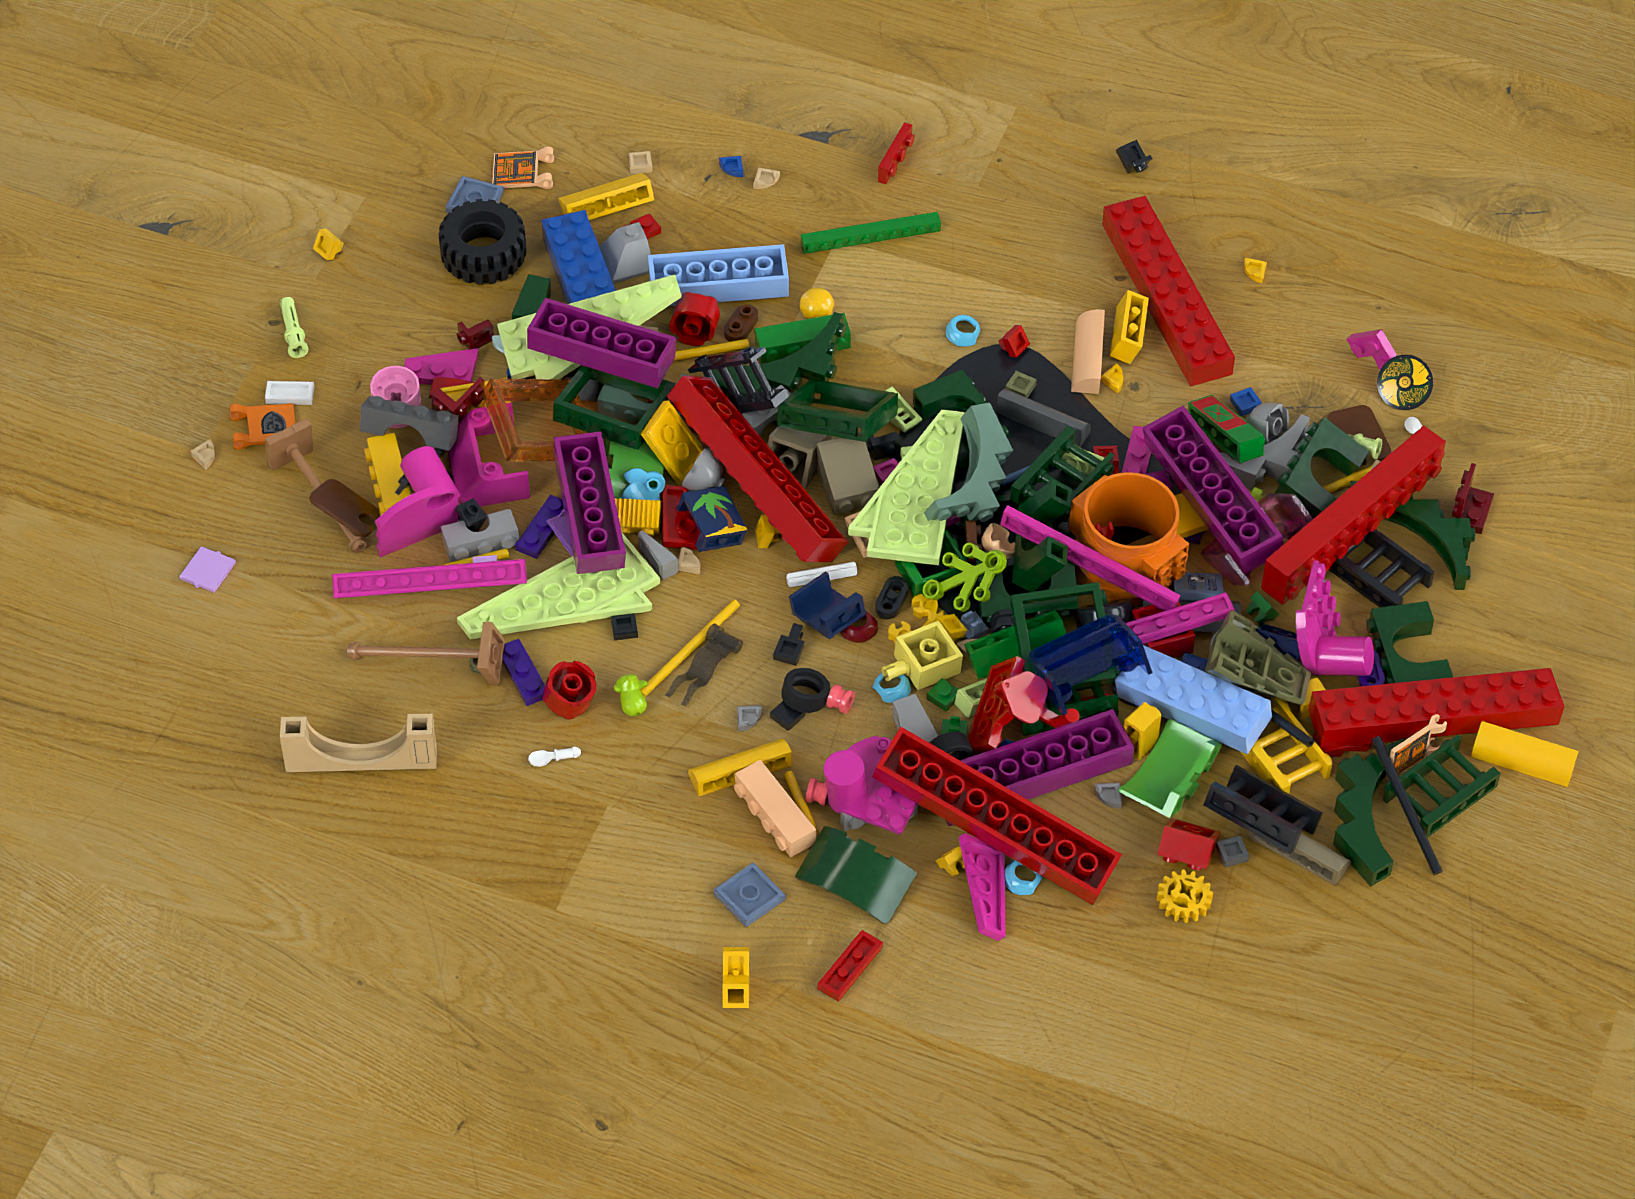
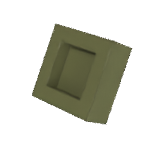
M1015 371L1006 384L1005 389L1028 398L1036 386L1037 379Z

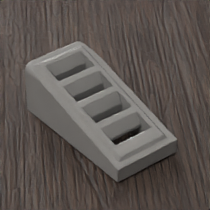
M644 531L638 532V548L660 579L664 580L677 574L678 559Z

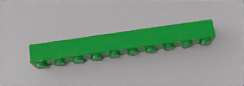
M938 212L805 233L801 234V247L803 253L806 254L941 231V220Z

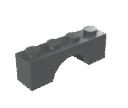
M369 396L361 406L360 431L383 436L390 426L406 424L419 431L427 446L449 451L457 441L459 415L450 414L448 411L431 410L425 406L408 405L402 401L385 400L380 396Z

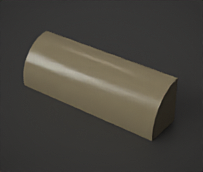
M1250 831L1248 834L1250 839L1336 886L1351 865V860L1302 833L1295 850L1291 854Z

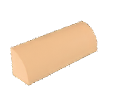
M1095 309L1086 311L1076 320L1071 392L1099 394L1105 310Z

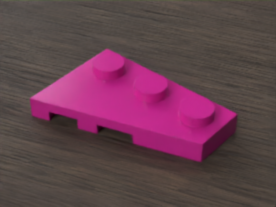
M479 349L406 358L404 367L415 373L419 384L432 385L434 377L456 378L472 382Z

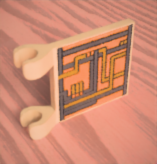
M548 146L538 151L494 153L492 184L503 186L504 188L538 186L544 189H551L553 187L551 173H543L538 176V160L552 163L555 157L553 148Z
M1438 714L1431 717L1428 726L1391 749L1390 758L1398 775L1440 747V745L1436 748L1432 747L1431 745L1434 744L1435 739L1433 737L1430 738L1431 734L1442 733L1446 730V721L1443 724L1436 723L1440 719Z

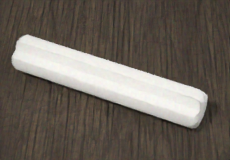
M847 562L788 573L786 576L787 584L789 587L806 585L825 571L829 573L830 580L857 575V566L855 562Z

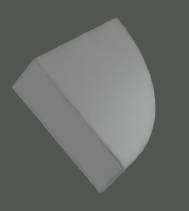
M762 705L737 706L738 732L748 730L759 722L762 715Z
M1095 783L1094 790L1098 799L1109 807L1121 809V793L1118 792L1120 783Z

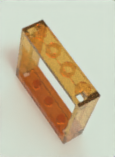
M489 380L481 394L506 461H555L553 455L554 441L519 440L505 401H555L570 380ZM578 394L572 404L583 407ZM573 428L575 435L587 433L585 431Z

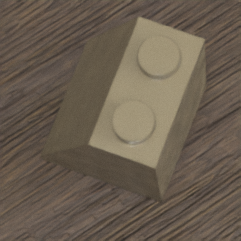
M777 427L769 435L768 446L806 490L816 474L817 443L830 440L832 436Z
M838 437L817 443L816 473L833 514L848 513L852 510L864 508L879 489L866 442Z

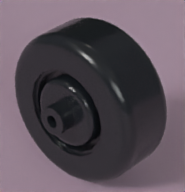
M1106 596V604H1103L1104 612L1109 613L1111 627L1133 621V604L1130 600L1108 601ZM1094 604L1082 606L1075 610L1076 624L1079 632L1091 633L1099 631Z

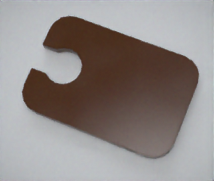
M1358 405L1333 411L1328 415L1327 419L1348 435L1355 436V434L1359 433L1363 434V437L1382 439L1381 452L1376 460L1382 461L1391 454V448L1370 407ZM1366 459L1363 460L1361 466L1366 465Z
M335 479L325 481L309 497L310 502L361 537L369 536L374 528L361 522L359 517H367L375 525V521L380 517L377 507Z

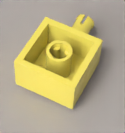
M936 621L896 637L894 656L897 662L882 666L881 671L886 681L906 674L916 689L920 690L938 683L942 678L945 680L960 674L963 655L942 624Z

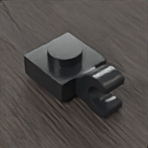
M793 623L789 636H780L773 653V660L797 666L804 649V641L801 640L803 637V632H801L803 625Z

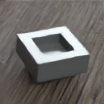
M1241 836L1216 842V849L1224 867L1249 861V854Z

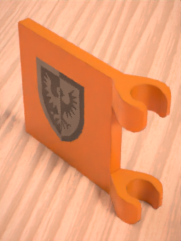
M293 403L248 407L232 404L230 406V419L232 421H239L247 417L249 435L244 433L233 434V446L236 450L244 449L250 445L265 444V438L296 424Z

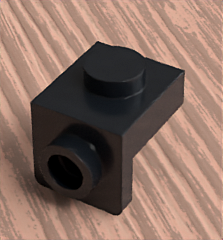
M1137 140L1123 145L1116 150L1128 174L1133 171L1140 173L1148 168L1147 164L1153 159L1151 155L1145 156Z
M897 431L876 438L873 435L865 441L868 452L872 453L875 461L899 454L901 450L900 437Z
M474 498L458 505L455 509L459 514L458 520L464 521L466 527L473 532H478L488 517Z

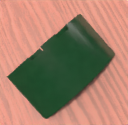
M824 826L795 877L798 880L821 887L849 901L882 923L887 924L917 872L893 856L887 858L878 852H874L876 846L860 838L855 842L847 836L846 832Z

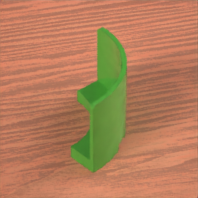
M603 438L615 498L619 499L622 497L623 491L629 485L624 477V473L633 468H640L647 473L656 471L663 476L664 466L646 441L639 450ZM655 480L649 482L650 487L658 485V482Z
M1169 719L1143 765L1126 784L1119 787L1118 792L1171 818L1182 809L1184 799L1190 800L1199 787V783L1196 781L1203 770L1209 771L1222 744L1174 719Z

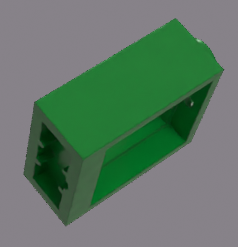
M946 530L941 552H952L958 555L959 559L967 562V557L962 556L959 551L958 542L955 538H951ZM894 560L896 568L901 576L907 580L909 590L914 597L918 594H923V586L928 580L933 579L942 582L963 572L954 567L922 578L913 562Z

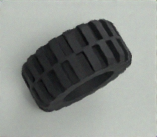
M476 199V202L471 203L470 201L464 202L463 206L458 205L453 208L452 213L449 212L440 224L438 234L442 263L445 264L448 272L458 279L463 278L464 282L470 284L471 282H476L477 285H483L485 282H489V284L496 283V280L499 279L503 281L508 278L509 274L513 275L524 262L527 250L523 220L513 208H508V205L502 202L496 203L495 200L488 199V201ZM480 237H490L499 240L494 244L481 247L467 244L469 241Z

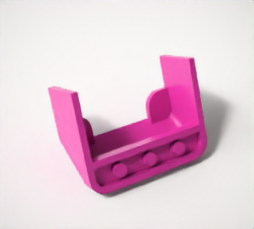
M512 402L473 409L458 423L457 441L447 452L454 485L460 494L458 497L459 504L474 498L481 507L530 498L528 471L504 475L503 469L498 463H482L476 436L514 430Z

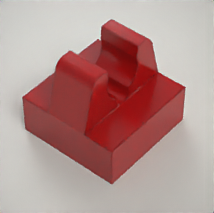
M1014 325L998 340L1001 348L1008 351L1010 357L1016 358L1030 345L1022 325Z

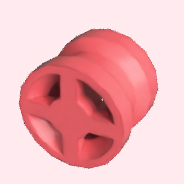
M836 684L828 695L826 706L831 709L837 708L840 713L847 714L854 702L855 692L852 690L845 691L842 686Z
M811 778L805 801L808 803L818 802L820 806L826 807L828 803L826 782L821 783L817 779Z

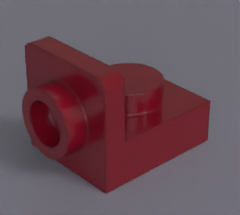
M488 319L469 329L462 321L457 323V339L461 345H465L468 349L480 348L492 342V336H494L493 324Z

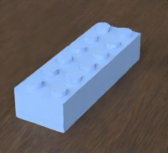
M784 244L648 255L649 280L653 281L675 274L681 296L685 292L712 296L717 302L789 297V276ZM675 301L669 306H675L677 301Z
M1142 644L1138 646L1115 680L1118 697L1138 706L1146 702L1150 706L1156 707L1162 717L1174 719L1209 738L1245 754L1249 753L1272 718L1270 700Z

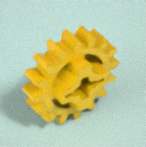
M1182 870L1181 875H1177L1173 871L1171 879L1165 876L1163 883H1159L1157 901L1160 902L1159 909H1166V917L1173 914L1174 921L1176 922L1179 918H1183L1184 922L1188 923V919L1191 917L1196 922L1198 921L1199 914L1205 917L1207 909H1211L1213 892L1210 891L1211 884H1204V876L1196 878L1195 871H1192L1190 875H1186L1185 870Z

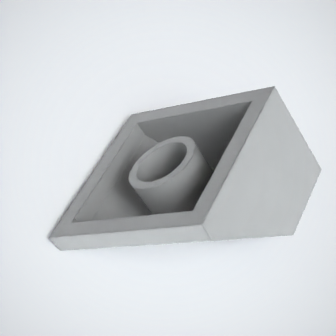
M639 222L617 228L599 247L613 284L649 274L648 255H651L647 237Z

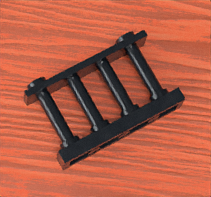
M749 347L743 351L710 357L702 355L695 359V364L688 369L689 373L702 371L705 377L712 378L721 389L712 371L713 369H718L732 396L728 397V399L740 413L776 408L789 397L786 388L775 390L774 387H771L758 361V358L766 352L765 347L756 349ZM743 364L750 365L763 392H759V390L754 388ZM727 367H734L747 394L740 393Z
M1377 529L1373 532L1369 531L1364 535V538L1358 545H1353L1349 548L1346 555L1342 559L1337 558L1329 569L1330 572L1379 608L1402 605V597L1419 582L1427 588L1431 587L1434 571L1429 565L1422 563ZM1363 542L1374 549L1358 564L1346 557ZM1381 555L1393 562L1377 577H1373L1365 571ZM1399 569H1402L1411 577L1395 591L1383 584Z
M1238 765L1234 766L1226 787L1216 781L1211 784L1203 806L1289 854L1295 850L1303 830L1312 835L1315 833L1323 812Z

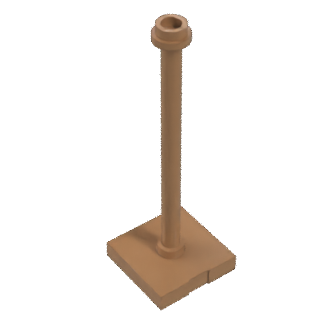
M307 418L265 438L267 465L272 471L295 461L314 489L322 485L303 457L313 452L312 426ZM337 522L350 540V549L356 553L363 551L367 546L365 537L356 535Z
M483 622L480 649L360 646L359 642L349 643L347 653L348 657L353 658V660H359L360 656L478 658L477 669L489 685L499 686L505 639L493 622Z

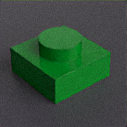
M942 678L927 693V700L947 712L954 704L957 690L959 689Z

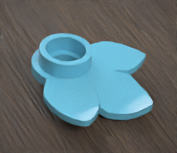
M633 468L624 473V477L629 485L623 491L621 499L660 501L659 493L665 488V479L662 474L656 471L647 473L640 468ZM655 480L658 482V485L650 487L649 482Z

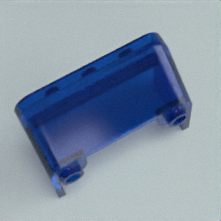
M1114 614L1101 617L1034 649L1029 654V659L1037 676L1041 677L1047 684L1049 700L1062 715L1068 714L1064 703L1073 695L1071 686L1113 666L1123 672L1133 671L1137 666H1140L1148 675L1153 673L1142 640L1119 616Z

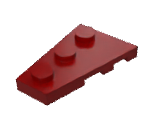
M665 485L664 490L661 492L662 546L680 549L685 547L698 550L695 544L700 531L689 510L680 512L677 510L682 493L688 491L683 486Z

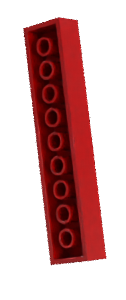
M1146 195L1104 206L1102 226L1139 294L1149 298L1147 308L1189 386L1233 375L1235 356Z
M683 375L667 395L673 403L672 405L675 410L685 417L688 426L695 429L700 435L699 439L710 447L713 451V456L725 465L727 473L739 482L742 491L754 500V505L764 512L769 518L768 522L779 530L783 540L794 548L800 560L803 562H833L849 541L712 378Z
M1423 425L1265 560L1261 589L1281 605H1284L1289 600H1294L1305 586H1308L1314 561L1325 564L1327 572L1337 558L1342 559L1349 548L1353 545H1358L1364 538V535L1369 531L1373 532L1384 518L1391 517L1399 505L1406 504L1414 492L1421 491L1428 480L1434 479L1440 474L1442 459L1445 455L1446 441Z
M1551 668L1312 691L1308 712L1319 747L1323 749L1372 744L1371 740L1377 736H1380L1383 742L1399 741L1402 738L1406 740L1428 726L1431 717L1435 714L1440 716L1439 721L1436 723L1443 724L1446 721L1447 726L1444 732L1431 734L1430 738L1478 733L1482 721L1509 730L1559 725L1565 706Z
M903 727L899 728L877 764L872 776L879 782L1091 905H1094L1122 856L1121 853Z

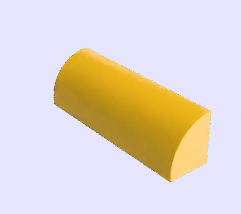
M638 173L558 199L564 215L585 210L588 219L592 220L653 201L654 196L650 179L643 173Z
M1482 721L1471 757L1568 787L1579 751Z
M781 738L688 770V775L698 796H702L735 785V773L759 760L763 762L770 772L792 766V751L786 740Z

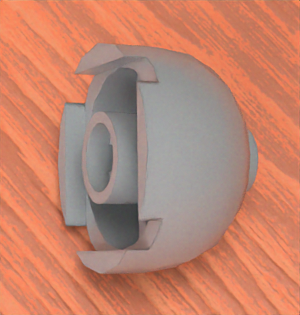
M1266 402L1257 405L1246 419V422L1264 435L1265 445L1281 437L1283 432L1289 429V413L1287 408L1282 407L1283 404Z
M706 447L695 461L691 471L686 475L681 486L688 491L721 487L726 479L722 476L725 470L724 464L713 456L711 449Z

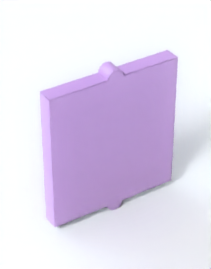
M201 546L180 575V579L195 585V588L201 587L215 593L235 565L236 560L222 555L220 551L214 552Z

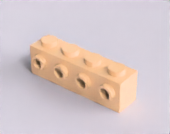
M761 760L735 773L734 790L740 798H744L751 813L761 819L763 828L767 833H772L780 850H785L790 857H793L813 846L816 841V829Z

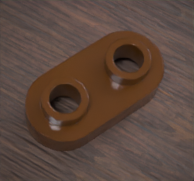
M748 304L739 306L724 327L725 338L729 342L746 339L758 322V310Z
M966 520V543H973L982 550V544H977V539H981V526L976 525L975 520ZM972 547L969 549V554H970V553L972 552V550H973ZM967 557V563H974L977 558L971 559Z

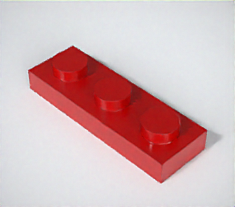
M903 123L878 166V182L887 184L890 177L895 176L898 163L903 162L906 149L911 147L914 142L915 135L912 134V124Z
M861 930L818 982L817 989L839 1002L881 951L883 942Z

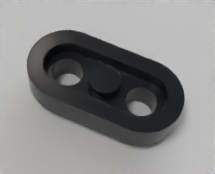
M893 576L886 580L876 600L875 610L879 617L892 619L899 614L908 595L909 584L906 579L900 576Z

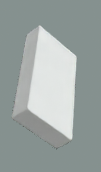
M267 381L265 403L312 405L314 382Z

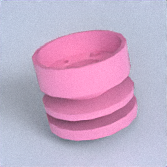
M397 365L389 366L379 370L373 376L370 384L371 396H380L385 400L402 401L408 405L422 406L419 380L410 369ZM394 424L390 428H404L409 425Z

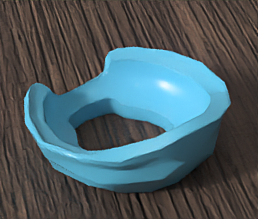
M958 315L952 318L946 325L945 333L950 342L957 346L965 347L976 343L981 329L979 323L971 316ZM968 321L976 329L973 333L960 332L956 328L957 322Z
M881 672L872 686V689H875L882 697V700L887 703H893L895 700L907 697L911 692L910 681L905 674L898 676L901 680L898 686L884 689L879 684L884 678Z
M1012 860L1005 867V886L1014 894H1033L1043 876L1034 872L1036 878L1033 881L1020 880L1016 877L1014 870L1022 864Z

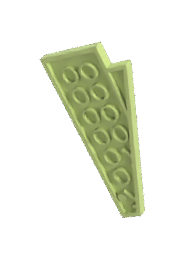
M674 274L568 305L640 326L682 296ZM536 313L498 323L497 326L512 381L535 375L539 390L543 391L580 366L577 363L527 349V328Z
M941 410L848 528L849 536L869 538L867 557L939 565L947 519L943 521H938V519L928 521L924 512L935 500L952 494L963 432V424L960 418L965 412Z
M622 533L626 551L625 568L577 574L574 557L572 556L527 580V584H519L457 617V623L469 639L481 638L483 622H493L502 635L578 622L585 623L616 615L648 612L652 610V603L644 595V592L659 585L660 577Z

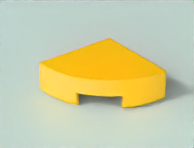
M1245 258V273L1252 280L1262 284L1267 262Z
M1116 363L1101 375L1100 380L1117 394L1121 391L1124 383L1121 367Z

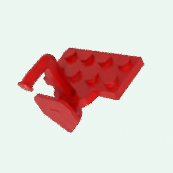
M1016 656L991 666L967 738L975 756L996 749L1002 739L1001 732L1003 726L1008 724L1014 717L1027 724L1034 723L1039 719L1054 728H1059L1078 721L1079 712L1076 709L1070 708L1066 710L1065 714L1057 715L1043 707L1048 693L1046 682L1032 672H1023L1025 660Z

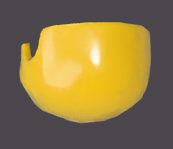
M820 287L809 289L802 295L800 300V310L804 317L808 319L832 315L833 308L835 307L832 295Z

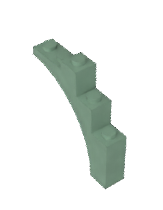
M990 403L971 406L960 418L969 445L967 477L960 490L948 497L935 500L924 512L928 521L936 519L943 521L952 516L963 517L967 515L969 520L985 522L991 519L993 513L999 508L1000 505L994 492L1000 489V485L1006 479L1000 465L1007 461L1006 458L1013 452V449Z

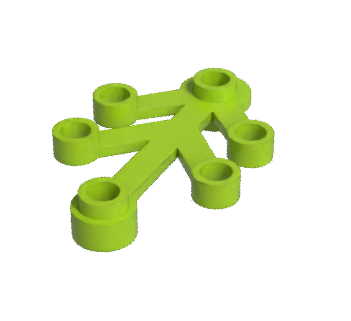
M970 542L966 543L962 549L963 555L971 559L977 558L983 561V563L976 566L959 559L958 555L952 552L945 553L942 558L943 564L950 568L955 567L963 572L942 582L933 579L928 580L923 586L924 596L931 600H939L944 596L945 591L964 583L959 596L955 598L953 604L955 609L962 612L967 611L970 607V600L968 598L978 576L984 574L980 586L974 590V598L981 602L988 601L991 595L989 587L995 574L1001 573L1006 567L1007 559L1003 552L992 550L986 553L980 550L977 545ZM972 547L973 550H972V552L969 554V549ZM953 557L952 562L949 563V559ZM984 591V595L980 598L981 592ZM964 600L963 606L960 607L961 601Z

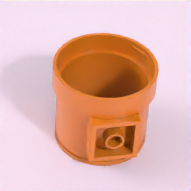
M1133 472L1118 473L1110 476L1104 475L1071 501L1068 530L1076 536L1075 541L1167 589L1174 580L1181 579L1186 572L1185 567L1188 559L1189 543L1177 534L1179 505L1172 491L1159 480L1145 474ZM1108 522H1112L1113 527L1126 526L1141 529L1158 540L1140 546L1123 545L1105 538L1094 526L1099 523L1100 527L1108 526ZM1074 564L1075 576L1080 585L1099 582L1100 590H1105L1108 601L1128 599L1132 602L1133 607L1142 605L1141 598Z

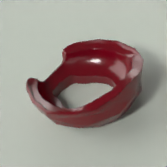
M866 611L864 617H866L867 623L864 626L854 627L850 625L841 631L840 634L849 641L864 643L876 635L878 621Z

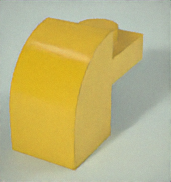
M723 947V1008H749V947Z

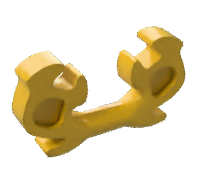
M918 594L912 599L913 615L919 619L928 617L923 626L933 623L936 616L944 615L943 610L938 613L937 600L926 598L923 594ZM902 621L901 628L896 629L895 624L892 623L888 629V639L893 640L895 643L896 637L911 632V625Z

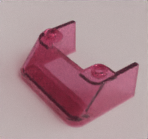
M1269 493L1257 501L1285 539L1292 538L1313 520L1295 494ZM1216 538L1201 551V555L1206 562L1222 574L1231 584L1248 586L1250 584L1249 579L1251 578L1250 573L1252 570L1244 574Z

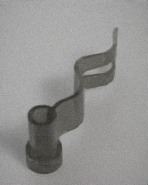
M715 623L710 626L706 633L705 640L708 641L707 644L697 651L688 671L685 674L678 675L665 696L670 698L684 681L697 678L687 689L682 705L685 707L695 691L708 684L717 664L730 651L737 654L743 646L742 640L725 632L723 627Z

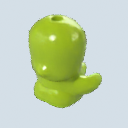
M635 674L620 677L613 686L614 691L621 694L620 702L623 712L628 716L634 717L641 715L646 710L647 702L640 689L648 684L645 680H638Z

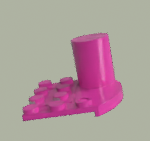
M424 446L417 448L407 454L401 461L400 467L415 493L394 504L375 521L377 525L376 537L378 538L376 548L380 558L442 532L441 526L458 522V513L455 509L458 506L460 494L433 447Z
M1314 561L1302 610L1296 611L1297 641L1302 663L1311 675L1369 676L1372 673L1374 664L1373 642L1368 636L1336 635L1335 626H1340L1341 614L1340 612H1335L1336 598L1335 596H1330V580L1324 579L1326 573L1325 564Z
M878 736L869 737L857 742L847 750L831 754L823 767L831 808L839 814L840 812L901 835L917 803L872 777L877 764L891 743L890 739Z

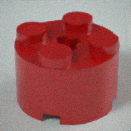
M690 292L683 293L682 297L676 302L669 323L671 333H675L679 337L678 340L689 346H701L708 340L710 342L713 339L720 319L717 300L712 296Z
M580 661L559 662L549 673L543 690V701L552 712L565 719L571 720L585 713L590 707L596 692L597 685L594 672Z

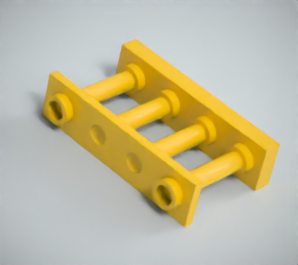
M1271 697V709L1309 735L1292 714L1287 702ZM1282 728L1257 739L1248 754L1241 752L1261 779L1288 794L1292 783L1316 771H1319L1325 780L1330 778L1332 760L1327 753L1320 749L1315 741L1308 748L1291 736L1297 743L1296 746L1273 757L1267 755L1263 750L1264 747L1290 735ZM1302 753H1305L1311 763L1287 775L1282 774L1277 767Z

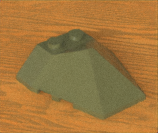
M1230 610L1212 642L1205 672L1242 689L1302 705L1305 702L1311 673L1289 653L1283 655L1273 646L1275 641L1270 637L1266 640L1256 631L1258 627L1252 621Z

